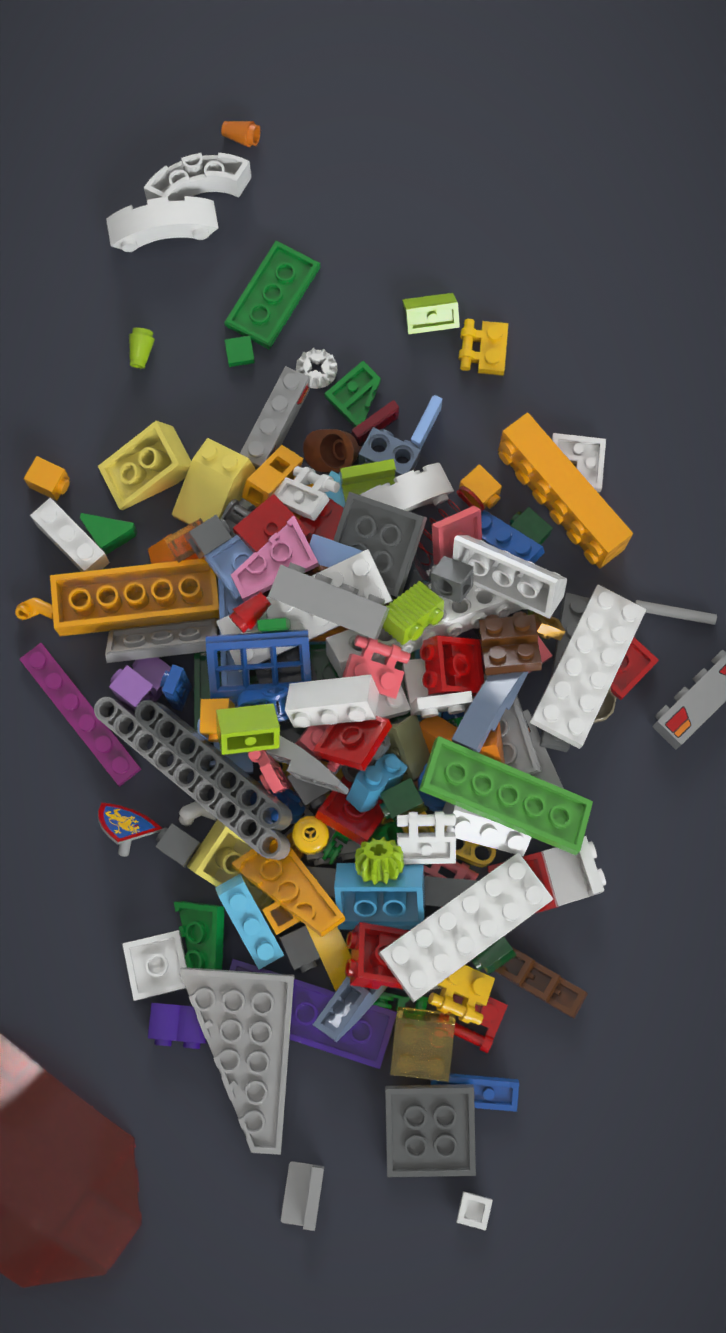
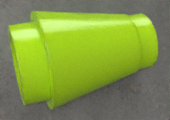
M133 328L132 333L129 334L130 366L140 369L145 368L155 341L151 330Z

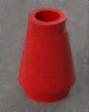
M259 592L257 595L233 608V613L229 615V618L245 633L248 629H253L257 620H260L272 604Z

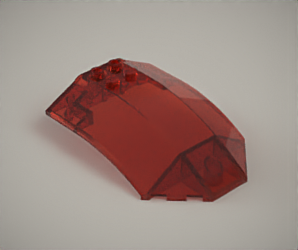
M1 1033L0 1273L22 1288L106 1275L142 1225L138 1201V1170L135 1167L134 1155L135 1137H132L77 1096Z

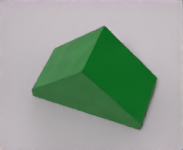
M84 513L80 515L84 527L106 555L137 535V529L132 522Z

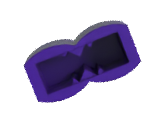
M151 1004L148 1038L155 1039L154 1045L172 1046V1041H182L183 1048L200 1049L201 1043H208L193 1006Z

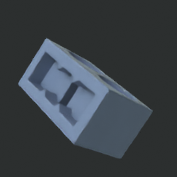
M373 427L359 452V464L394 459L396 467L395 477H398L415 469L420 460L421 450L411 441H401L395 438L391 432L385 429L378 430ZM380 445L385 450L383 452H375L372 448ZM398 457H406L409 462L401 464L396 459Z

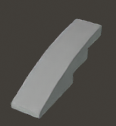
M280 736L279 748L266 750L275 760L289 764L287 771L296 779L346 795L348 794L349 789L327 767L291 741Z

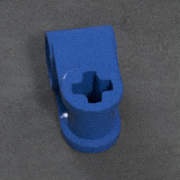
M274 685L268 688L243 691L237 697V707H244L247 704L255 706L274 703L278 722L287 720L289 717L285 712L288 687Z

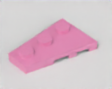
M295 516L288 520L287 525L278 533L272 535L268 539V543L258 552H254L231 574V578L243 602L259 592L264 593L270 590L280 565L289 567L291 562L306 568L305 572L319 566Z

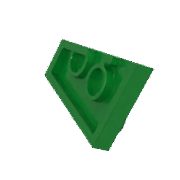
M175 901V912L179 911L182 926L179 927L180 936L185 937L188 951L185 955L187 968L222 970L224 906Z

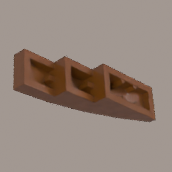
M512 947L517 955L494 972L574 1019L588 993Z

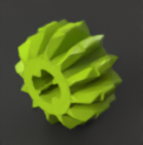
M384 837L381 840L372 838L371 842H362L361 847L356 849L355 869L357 875H360L364 882L372 880L374 885L378 882H384L387 885L389 879L397 880L398 874L403 872V851L401 846L396 845L395 840L386 841Z

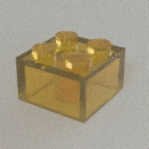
M398 1007L390 1075L449 1082L455 1015L438 1011Z

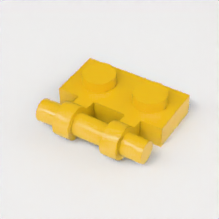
M465 319L464 328L461 329L460 335L463 340L462 349L459 350L458 357L461 361L460 369L469 371L471 363H478V373L504 375L508 323L483 321L482 329L476 330L474 328L475 321L473 319ZM473 341L480 342V352L472 350Z
M464 965L436 985L442 988L441 993L438 995L432 992L428 998V1003L436 1006V1009L445 1014L450 1012L457 1015L459 1020L467 1024L472 1022L480 1025L483 1020V1014L476 1012L474 1007L475 1004L486 1006L495 978ZM453 994L464 998L462 1005L453 1001Z

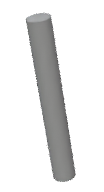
M640 600L635 602V604L646 609L645 613L715 625L717 620V614Z

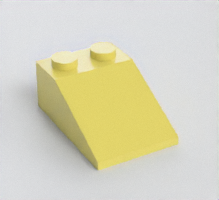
M155 421L98 465V468L119 509L125 510L182 481L187 475L191 459L174 427Z
M207 438L191 461L172 512L173 517L194 528L216 514L220 519L225 508L233 499L239 502L242 499L246 480L256 471L250 459Z
M217 819L187 867L217 887L240 874L232 868L231 863L253 848ZM242 876L260 911L269 906L273 899Z

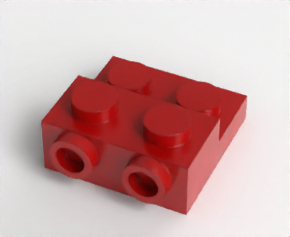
M440 635L423 640V645L420 648V657L422 660H425L426 672L423 675L422 682L424 687L428 689V695L436 696L471 691L472 696H476L484 684L480 640Z
M359 922L348 933L346 947L351 949V959L347 960L345 966V975L350 977V985L377 990L381 986L403 989L379 953L410 930Z

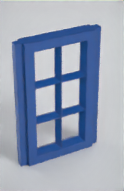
M308 629L205 637L211 699H230L233 702L237 701L238 695L246 690L268 688L274 685H284L289 689L290 683L312 681ZM299 646L300 661L277 662L276 647ZM270 648L271 663L247 664L246 649ZM240 650L241 665L218 666L217 651ZM301 667V681L279 683L278 668ZM272 669L273 683L249 685L248 670ZM242 670L243 685L220 687V671Z

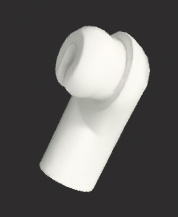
M197 801L183 806L179 811V822L185 826L192 825L194 819L200 816L217 821V818Z

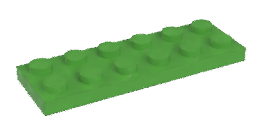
M440 736L434 741L419 789L424 793L573 855H577L581 851L593 801Z

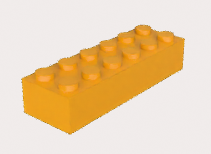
M527 412L503 430L498 448L500 459L504 464L511 465L516 471L517 479L523 485L527 484L530 487L535 500L548 508L553 521L558 525L561 524L567 530L566 533L571 542L580 545L585 551L584 556L586 559L601 569L624 551L633 532L532 416Z
M205 558L50 575L54 629L59 636L219 618L218 577Z

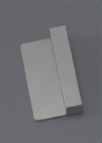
M294 1161L289 1163L281 1215L282 1223L303 1226L305 1230L315 1231L324 1166Z

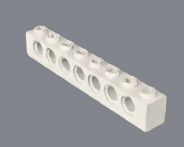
M473 585L461 603L439 596L444 600V615L436 625L430 624L427 626L417 640H409L404 645H401L395 638L393 639L392 635L381 629L378 642L388 646L394 644L400 646L402 651L411 653L421 648L423 640L436 635L456 637L467 630L479 628V620L485 619L488 615H497L503 618L527 608ZM349 629L326 638V655L339 678L343 676L349 654L361 656L363 648L354 645L356 636L360 635L366 638L367 636ZM373 653L371 660L384 664L386 656Z

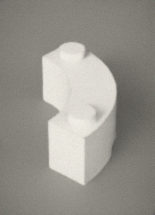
M202 153L182 157V161L170 167L165 166L159 170L144 186L147 200L168 197V201H184V196L192 197L205 192H223L239 197L251 179L250 162L241 157L225 153L202 156Z
M184 196V201H168V197L147 200L148 205L135 209L130 205L115 212L106 219L111 246L122 249L125 252H132L145 244L167 238L186 237L203 240L218 229L214 201L191 196Z
M434 463L424 466L422 468L423 472H420V470L414 472L412 470L393 479L395 484L390 485V483L378 485L360 495L410 511L432 503L437 506L449 499L448 494L454 492L441 464Z

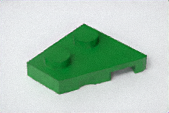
M362 361L325 392V398L355 428L366 420L381 383V378Z

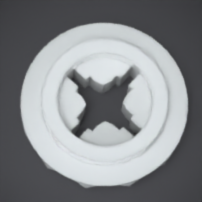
M312 348L311 351L303 352L302 356L297 360L296 371L309 376L310 388L319 389L333 382L337 375V363L333 354L330 355L325 349L316 350ZM311 362L315 363L316 365H319L321 363L322 373L318 372L317 370H314L312 372Z

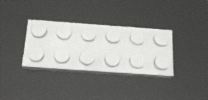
M369 549L319 572V574L332 579L331 585L341 588L344 583L359 589L357 595L366 599L371 594L384 599V605L393 601ZM270 597L266 598L272 605L268 607L267 611L260 618V620L288 618L291 625L289 631L308 629L309 640L340 626ZM229 615L216 621L222 635L243 634L229 618ZM256 623L252 630L248 629L245 633H259L258 623ZM296 646L276 647V654L279 655ZM270 648L246 649L247 664H260L271 659ZM229 650L235 664L241 665L240 650Z
M597 585L529 723L580 749L585 742L646 609Z
M518 852L383 949L379 955L410 999L415 1002L551 902L553 898Z

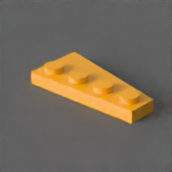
M273 839L269 845L271 853H274L278 848L276 839ZM291 847L289 854L281 860L265 858L254 849H251L231 863L233 869L319 936L323 937L345 921L343 913Z

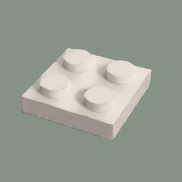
M179 930L123 943L134 1001L186 989L182 977H180V968L187 967Z

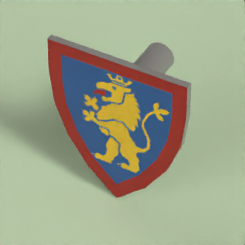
M102 802L98 810V822L101 829L111 840L119 845L118 854L120 856L129 855L132 840L161 832L163 829L146 815L127 807Z

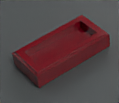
M392 400L351 430L358 446L365 443L373 427L378 430L384 429L398 419V404Z

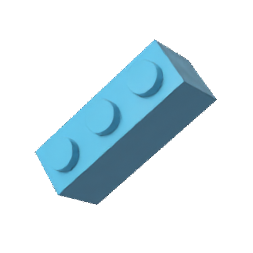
M241 874L215 887L219 899L258 969L284 956L279 943Z

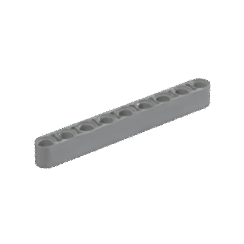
M102 697L96 702L94 713L103 724L261 856L281 860L289 854L290 842L286 836L278 830L265 828L256 822L139 724L135 718V712L125 703L111 697ZM114 705V712L109 717V709ZM133 722L134 728L128 733V726ZM151 738H153L154 744L152 748L148 750L147 743ZM171 754H173L174 761L170 766H168L167 759ZM193 771L194 779L188 784L187 776ZM213 787L215 795L209 801L207 793ZM234 804L236 808L235 814L229 818L228 809ZM255 821L257 830L253 835H250L248 832L249 825ZM273 839H276L278 848L274 853H271L269 845Z

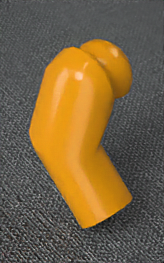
M36 597L20 603L15 609V615L21 620L29 619L39 614L53 619L52 604Z

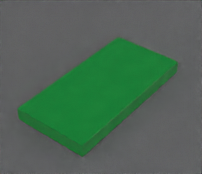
M275 241L225 320V327L243 336H250L252 341L270 350L319 271L320 263Z

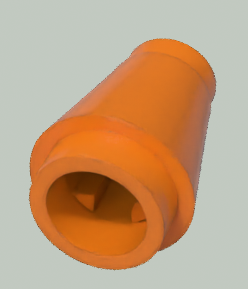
M224 121L222 124L221 134L223 137H227L247 147L256 146L260 139V126L256 125L254 121Z

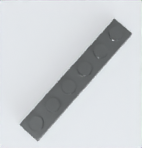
M567 592L563 597L560 622L565 630V634L561 641L556 639L551 677L590 600L588 597ZM542 730L541 747L567 752L570 749L569 743Z

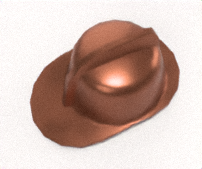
M338 429L312 431L307 435L303 444L305 460L310 467L320 472H331V470L340 472V468L351 467L362 449V446H358L354 436Z

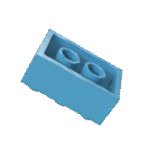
M337 863L334 884L336 906L345 916V921L338 925V930H353L359 922L411 930L425 920L424 864H404L403 872L398 874L397 880L389 879L387 885L384 882H378L374 885L372 880L364 882L363 878L357 875L355 863Z

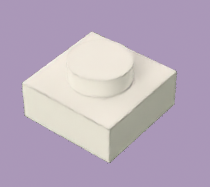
M463 1191L456 1222L486 1230L493 1200Z

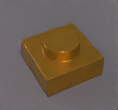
M534 612L538 635L545 639L554 638L561 641L565 630L560 620L552 616L549 619Z

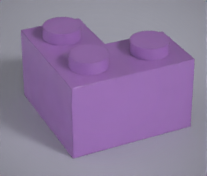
M158 657L135 660L132 665L133 669L127 665L123 670L119 669L110 680L112 684L109 687L115 696L134 712L140 702L144 700L156 702L163 694V687L160 686L165 671L170 672L171 667Z

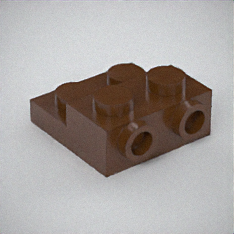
M517 612L512 617L503 618L497 615H488L485 619L479 620V638L485 676L542 670L534 614L527 615L524 612Z

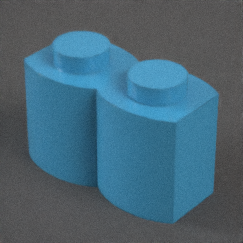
M394 753L384 755L377 760L375 765L367 766L365 771L360 770L346 799L359 812L371 810L377 805L379 800H382L380 793L401 782L407 766Z

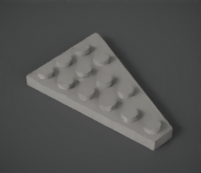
M181 967L180 977H182L190 1002L195 1009L197 1019L205 1039H207L215 1064L220 1071L221 1079L232 1101L240 1126L245 1133L251 1153L281 1155L294 975Z

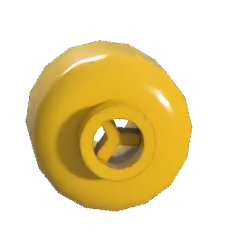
M305 816L295 823L292 830V839L300 852L307 855H315L322 852L329 842V829L325 823L315 818V816Z

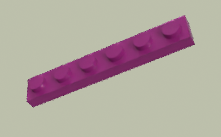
M42 643L19 659L119 787L142 770L112 731L95 716L93 707Z

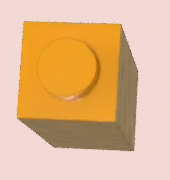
M281 445L246 480L242 498L258 507L273 495L285 477L294 480L293 470L297 466L301 467L303 458Z

